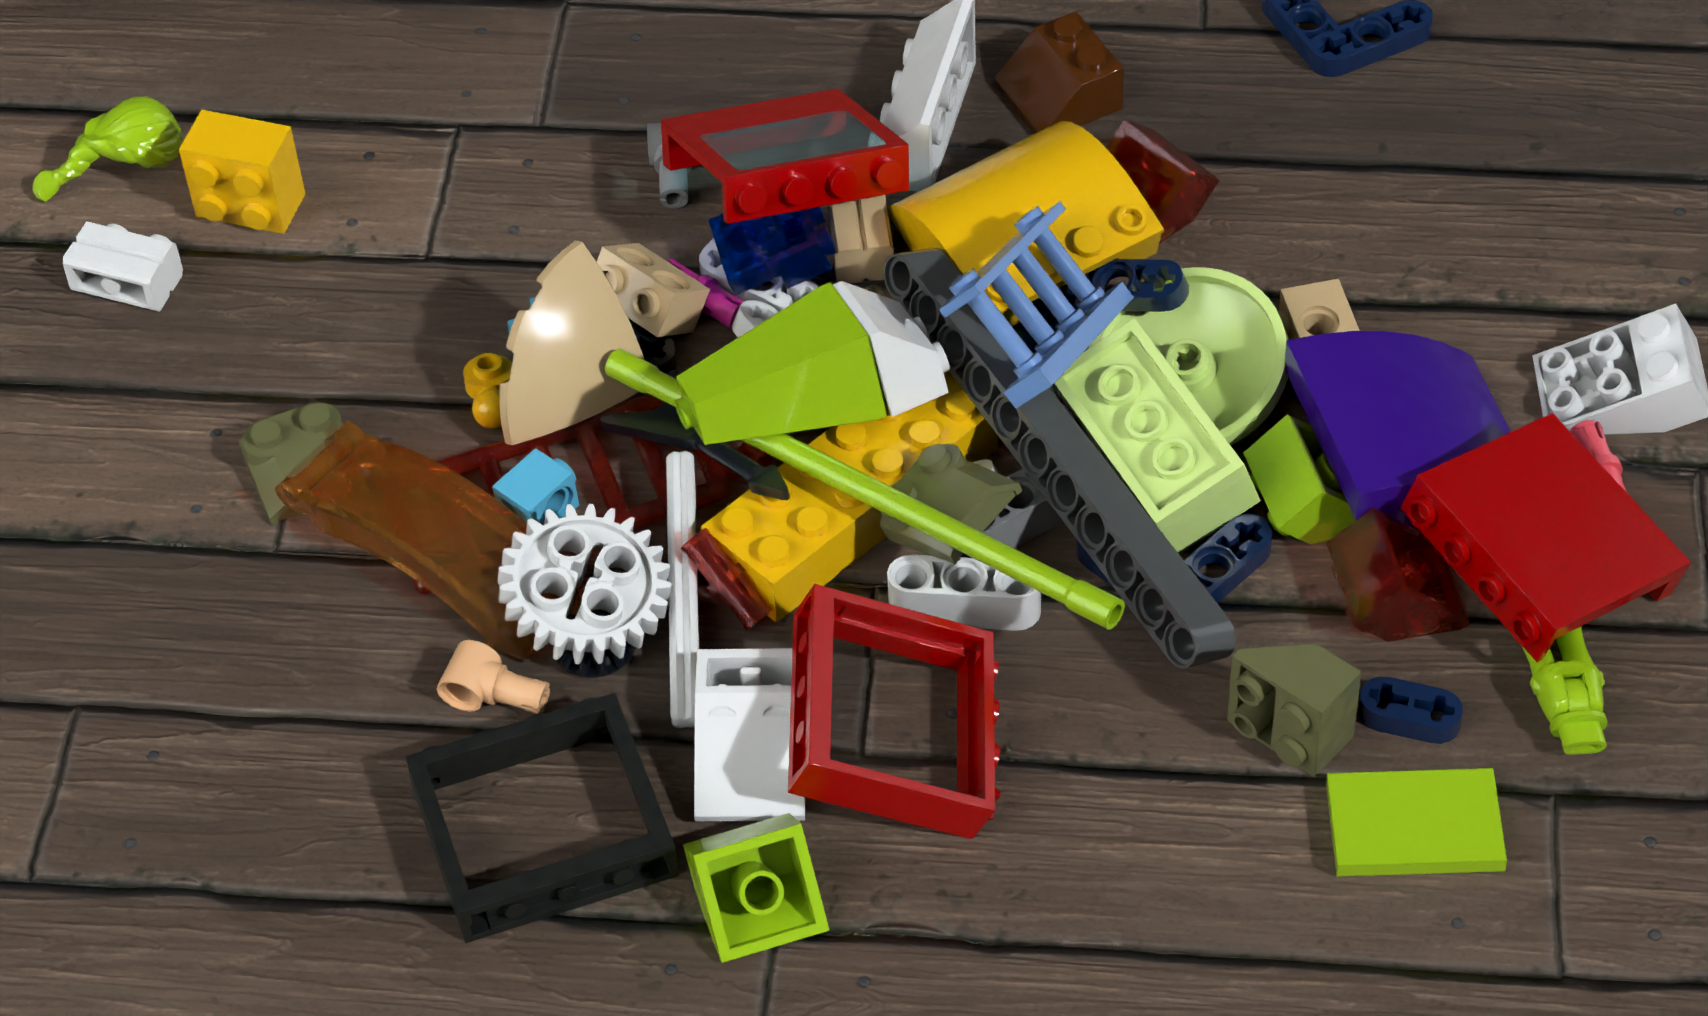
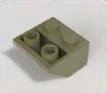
M1317 643L1238 649L1232 655L1227 721L1241 735L1250 739L1254 738L1276 752L1278 757L1287 765L1299 767L1315 778L1354 737L1361 671Z

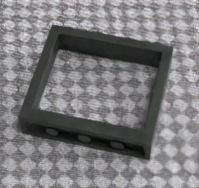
M615 692L598 698H587L578 704L549 713L534 714L523 721L496 729L482 730L473 736L441 746H430L421 752L405 756L412 788L465 943L679 876L674 841ZM611 736L649 834L469 890L434 790ZM659 856H660V858H657V859H654V860H651V861H648V862H647V860H649V859L656 858V857H659ZM485 911V913L471 917V915H475Z

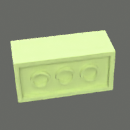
M1135 318L1084 351L1053 384L1063 404L1067 405L1073 412L1076 423L1179 555L1261 501L1245 464Z

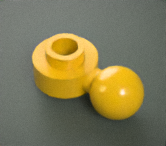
M483 353L476 356L463 369L465 390L474 399L472 404L473 416L477 423L489 429L502 427L500 384L507 383L510 380L512 366L509 359L494 353Z

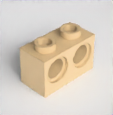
M639 243L602 246L597 263L615 291L629 319L656 337L694 332L710 291L708 287Z

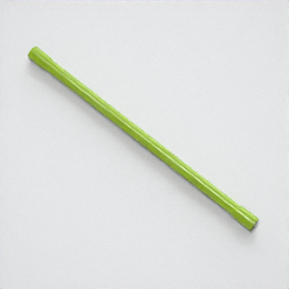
M621 348L614 350L609 356L605 366L607 376L641 393H648L675 407L674 401L681 398L677 379L661 372L655 365ZM785 433L741 440L1063 603L1070 611L1108 630L1114 628L1123 615L1125 603L1122 599L1084 580H1076Z

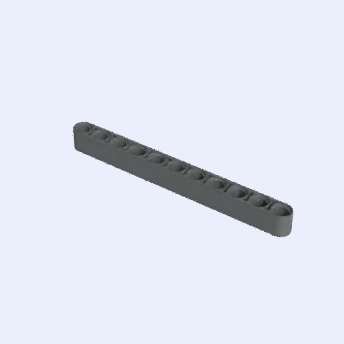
M930 248L889 256L884 265V281L894 300L901 303L911 318L920 317L928 332L931 344L935 342L940 343L949 362L950 370L948 371L1169 661L1175 667L1185 669L1228 658L1236 646V634L1230 619L1051 389H1046L1016 409L1003 393L1017 378V375L1013 372L1016 366L970 306L966 303L946 318L939 311L954 295L949 287L962 276L946 254L940 249Z

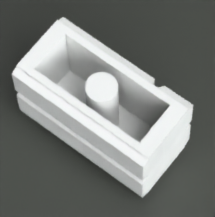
M87 221L76 236V242H72L63 256L62 262L71 290L158 312L161 311L168 300L170 291L175 289L183 272L177 245L168 238L158 234L148 237L128 232L118 224L104 226Z

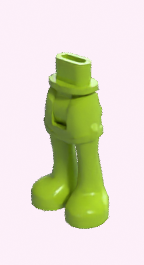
M1582 626L1555 639L1563 661L1555 662L1549 648L1543 660L1536 662L1522 646L1532 673L1530 686L1550 723L1551 734L1554 737L1560 738L1564 753L1578 755L1603 751L1607 747L1603 733L1607 726L1606 715L1603 712L1602 690L1605 680L1603 673L1594 665L1588 653L1582 634Z

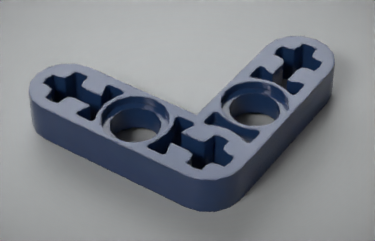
M1262 0L1261 7L1264 14L1310 68L1324 77L1342 76L1424 43L1431 35L1433 19L1431 8L1417 0L1398 2L1340 26L1317 0H1291L1290 3L1288 0ZM1299 22H1312L1318 27L1313 30H1302L1295 25ZM1365 34H1375L1383 40L1370 43L1363 41L1359 37Z
M1114 259L1085 274L1095 288L1100 286L1104 292L1106 285L1112 279L1127 277L1129 282L1126 287L1134 298L1122 311H1171L1180 307L1189 295V284L1180 266L1170 260ZM1167 280H1172V282H1173V283L1165 284V282H1166ZM1059 287V290L1065 297L1067 296L1073 308L1077 309L1076 304L1079 300L1068 287L1067 295H1065L1063 289ZM1164 287L1163 291L1156 290V288ZM1039 299L1037 310L1047 323L1051 325L1057 319L1043 301ZM1030 335L1027 347L1032 353L1037 352L1035 350L1037 343Z
M1239 515L1230 520L1184 560L1217 603L1268 559L1272 544L1271 526L1265 519L1257 515ZM1239 538H1241L1242 540L1246 541V542H1244L1240 547H1239ZM1252 538L1257 539V543H1255V542L1252 541L1251 539H1252ZM1076 539V554L1080 563L1112 586ZM1215 563L1224 566L1228 572L1219 578H1209L1199 570L1206 564Z

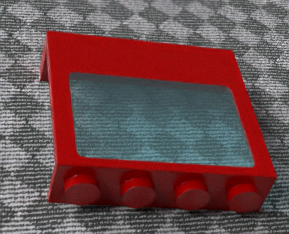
M838 88L661 119L663 165L670 171L702 165L722 183L723 218L727 224L909 190V144Z

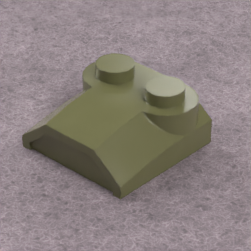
M321 402L311 403L256 421L244 431L242 439L239 441L242 455L271 526L279 524V521L359 494L365 495L369 493L368 486L343 428L341 415L330 404Z
M935 444L926 448L914 465L897 483L891 486L980 532H983L1008 503L1022 492L1019 483L983 466L967 461L960 449L954 444ZM881 512L880 527L890 541L956 564L961 559L962 552Z

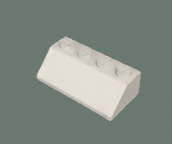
M953 0L920 21L915 38H908L903 53V71L896 70L891 89L892 102L884 103L882 107L880 122L909 144L910 191L919 192L935 184L976 64L975 0ZM872 136L869 147L884 145Z

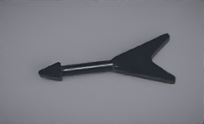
M671 370L668 375L677 379L676 376L680 375L678 370ZM664 401L655 410L608 414L600 418L604 431L690 450L699 449L747 480L752 493L780 500H788L790 498L788 487L775 465H769L765 468L726 442L704 445L694 427L684 428L676 407Z

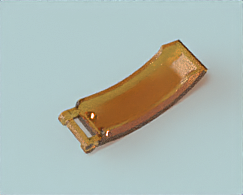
M347 421L334 432L335 439L294 477L287 476L275 487L279 499L287 507L309 515L314 526L320 532L353 544L380 557L428 588L476 629L488 646L522 660H525L534 651L535 634L531 633L519 638L517 636L519 620L506 621L505 610L507 604L499 603V587L501 585L497 583L499 567L503 566L504 548H511L514 532L526 535L527 523L468 479L418 452L366 434L357 425ZM349 453L351 454V455H350L343 463H341L330 475L326 476V475H327L337 464H339ZM320 481L319 485L312 491L311 489ZM585 579L581 587L576 589L574 605L570 613L582 601V595L587 584ZM551 593L541 595L547 599L560 598L559 596Z

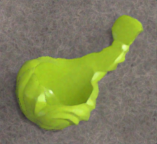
M131 97L123 100L109 112L86 122L84 133L78 136L75 145L69 151L67 161L54 170L44 169L34 179L33 193L40 201L47 202L57 193L60 186L81 176L91 163L103 156L117 162L138 163L147 169L155 166L166 167L169 162L179 156V148L183 143L181 128L169 109L151 97Z

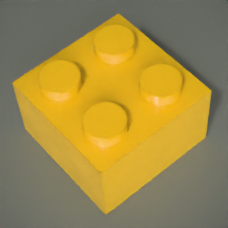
M201 109L179 148L196 217L214 222L220 221L250 227L255 230L285 234L306 194L291 126Z

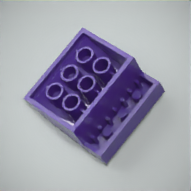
M1347 331L1286 340V373L1355 520L1385 514L1401 548L1429 541L1400 509L1417 475L1511 432L1473 357L1441 341L1413 334L1388 331Z

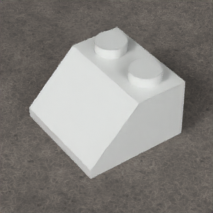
M844 281L833 284L839 295L869 334L885 407L892 417L949 393L944 372L950 370L947 356L939 342L931 344L928 332L920 317L911 318L901 303Z

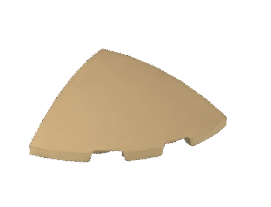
M575 240L563 249L540 273L536 280L542 288L536 295L529 310L518 311L511 327L506 348L514 354L510 380L507 383L500 384V416L505 444H519L572 426L611 408L639 392L607 376L605 372L609 356L614 350L619 348L643 360L645 359L632 325L615 291L598 263L581 241Z

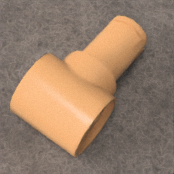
M463 640L458 644L438 683L437 692L444 702L462 711H476L480 709L483 702L490 705H495L499 702L538 714L543 713L548 702L550 683L513 673L507 670V665L502 664L500 656L488 645L479 641Z

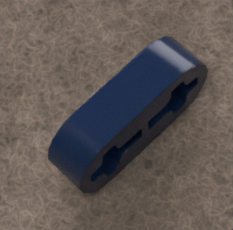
M1376 677L1367 681L1360 690L1358 715L1361 721L1370 729L1428 743L1442 744L1451 741L1459 733L1463 705L1454 693L1442 688L1392 677ZM1380 699L1390 701L1387 709L1376 707ZM1433 711L1444 713L1441 721L1430 719Z

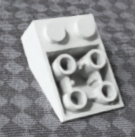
M1677 304L1532 355L1543 417L1553 413L1569 431L1580 422L1594 420L1595 423L1597 421L1600 422L1604 434L1661 433L1708 417V388L1698 341Z
M792 648L697 649L694 763L695 822L763 821L790 813L798 821H805L806 797L788 793Z

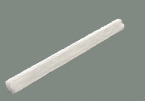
M673 451L666 457L668 564H670L668 582L672 583L669 597L670 716L672 725L681 729L695 727V681L697 649H699L696 492L693 454L688 451L680 453Z

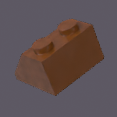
M1077 11L1035 27L994 78V85L1034 134L1060 121L1072 122L1082 126L1123 109L1124 68Z

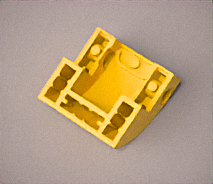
M1067 121L1055 123L887 207L889 217L911 251L930 248L940 249L962 276L971 269L978 272L1019 232L1014 223L1036 206H1039L1045 212L1060 201L1066 208L1048 228L1084 274L1114 259H1146L1156 254L1161 234L1164 232V228L1115 157L1087 130ZM1032 242L1027 247L1058 288L1065 285L1064 280L1036 244ZM1011 263L1006 270L1029 300L1032 302L1040 298L1016 266ZM990 284L984 291L1012 327L1021 323Z

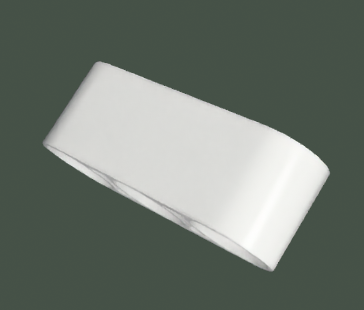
M904 555L895 559L889 565L887 571L888 603L891 605L980 629L1025 630L1032 627L1040 618L1041 592L974 558L960 557L961 559L956 564L929 555Z

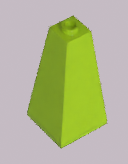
M831 282L816 288L676 376L681 398L676 399L674 402L679 418L685 429L694 427L704 445L873 421L887 416L869 334Z

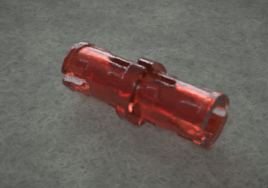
M706 527L687 541L680 550L688 556L710 585L707 589L712 596L718 594L744 626L743 628L748 631L773 609L768 606L743 575L745 569L739 562L734 564Z

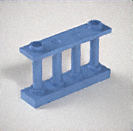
M1060 201L1045 212L1039 206H1036L1016 221L1014 225L1019 232L978 272L971 269L949 287L954 295L939 309L946 318L967 303L1016 366L1013 372L1017 375V378L1003 393L1016 409L1051 387L1134 298L1122 281L1106 292L1100 286L1095 288L1051 232L1048 226L1066 210ZM1032 242L1036 244L1079 300L1076 304L1077 309L1073 308L1027 247ZM1011 263L1016 266L1057 319L1058 323L1055 327L1058 330L1054 331L1006 270ZM990 284L1036 341L1035 350L1037 352H1031L984 290Z

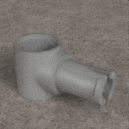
M648 123L649 164L654 166L656 172L659 173L660 203L663 207L669 209L681 208L688 202V172L691 170V167L670 171L663 165L661 123Z

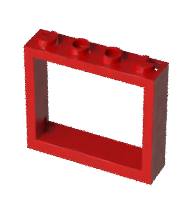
M814 584L795 611L793 618L788 793L973 839L988 820L994 819L995 802L1001 796L999 789L995 788V769L1000 757V746L995 743V724L998 719L1000 704L999 700L994 698V681L999 669V662L994 661V632ZM833 638L957 670V792L830 759Z

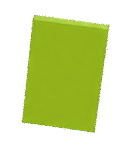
M1493 768L1327 773L1326 790L1336 877L1503 872L1506 870L1507 856Z

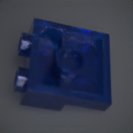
M821 207L730 224L724 221L723 213L708 220L728 284L735 296L781 276L788 289L833 269L829 256L836 254L837 250L826 226L818 228V225L826 222Z

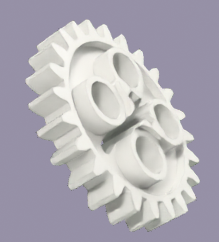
M567 504L565 517L560 519L551 509H547L544 525H541L532 518L528 519L526 535L520 532L513 533L511 548H504L502 555L503 566L499 567L497 583L501 586L499 587L498 600L499 603L507 604L505 610L506 621L519 620L517 627V636L519 638L531 633L535 634L534 650L538 651L547 643L554 645L553 659L558 660L565 650L573 651L575 664L581 663L584 652H592L596 662L601 664L606 649H611L620 659L624 657L626 641L638 649L641 648L644 632L654 635L657 631L658 618H665L668 604L666 600H669L672 584L667 581L670 564L661 562L663 547L661 545L648 547L651 537L649 529L634 534L635 518L630 517L621 524L614 522L615 509L610 508L603 518L596 517L593 504L587 506L585 515L579 516L571 504ZM600 547L602 550L595 561L593 577L589 578L585 586L578 613L575 619H567L566 617L574 605L576 589L581 587L591 553L594 548ZM570 551L577 555L570 557L564 556L559 552ZM609 568H622L627 572L616 573L609 570ZM551 593L559 596L560 598L547 599L541 595ZM604 610L611 615L599 616L591 611Z

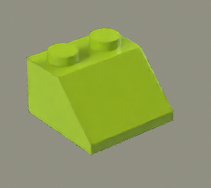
M1287 414L1243 452L1252 471L1250 478L1254 487L1262 494L1269 509L1267 518L1273 528L1283 536L1287 537L1290 535L1308 544H1315L1378 529L1388 522L1385 514L1355 520L1312 426Z
M790 813L683 844L696 896L721 963L830 931L802 824Z

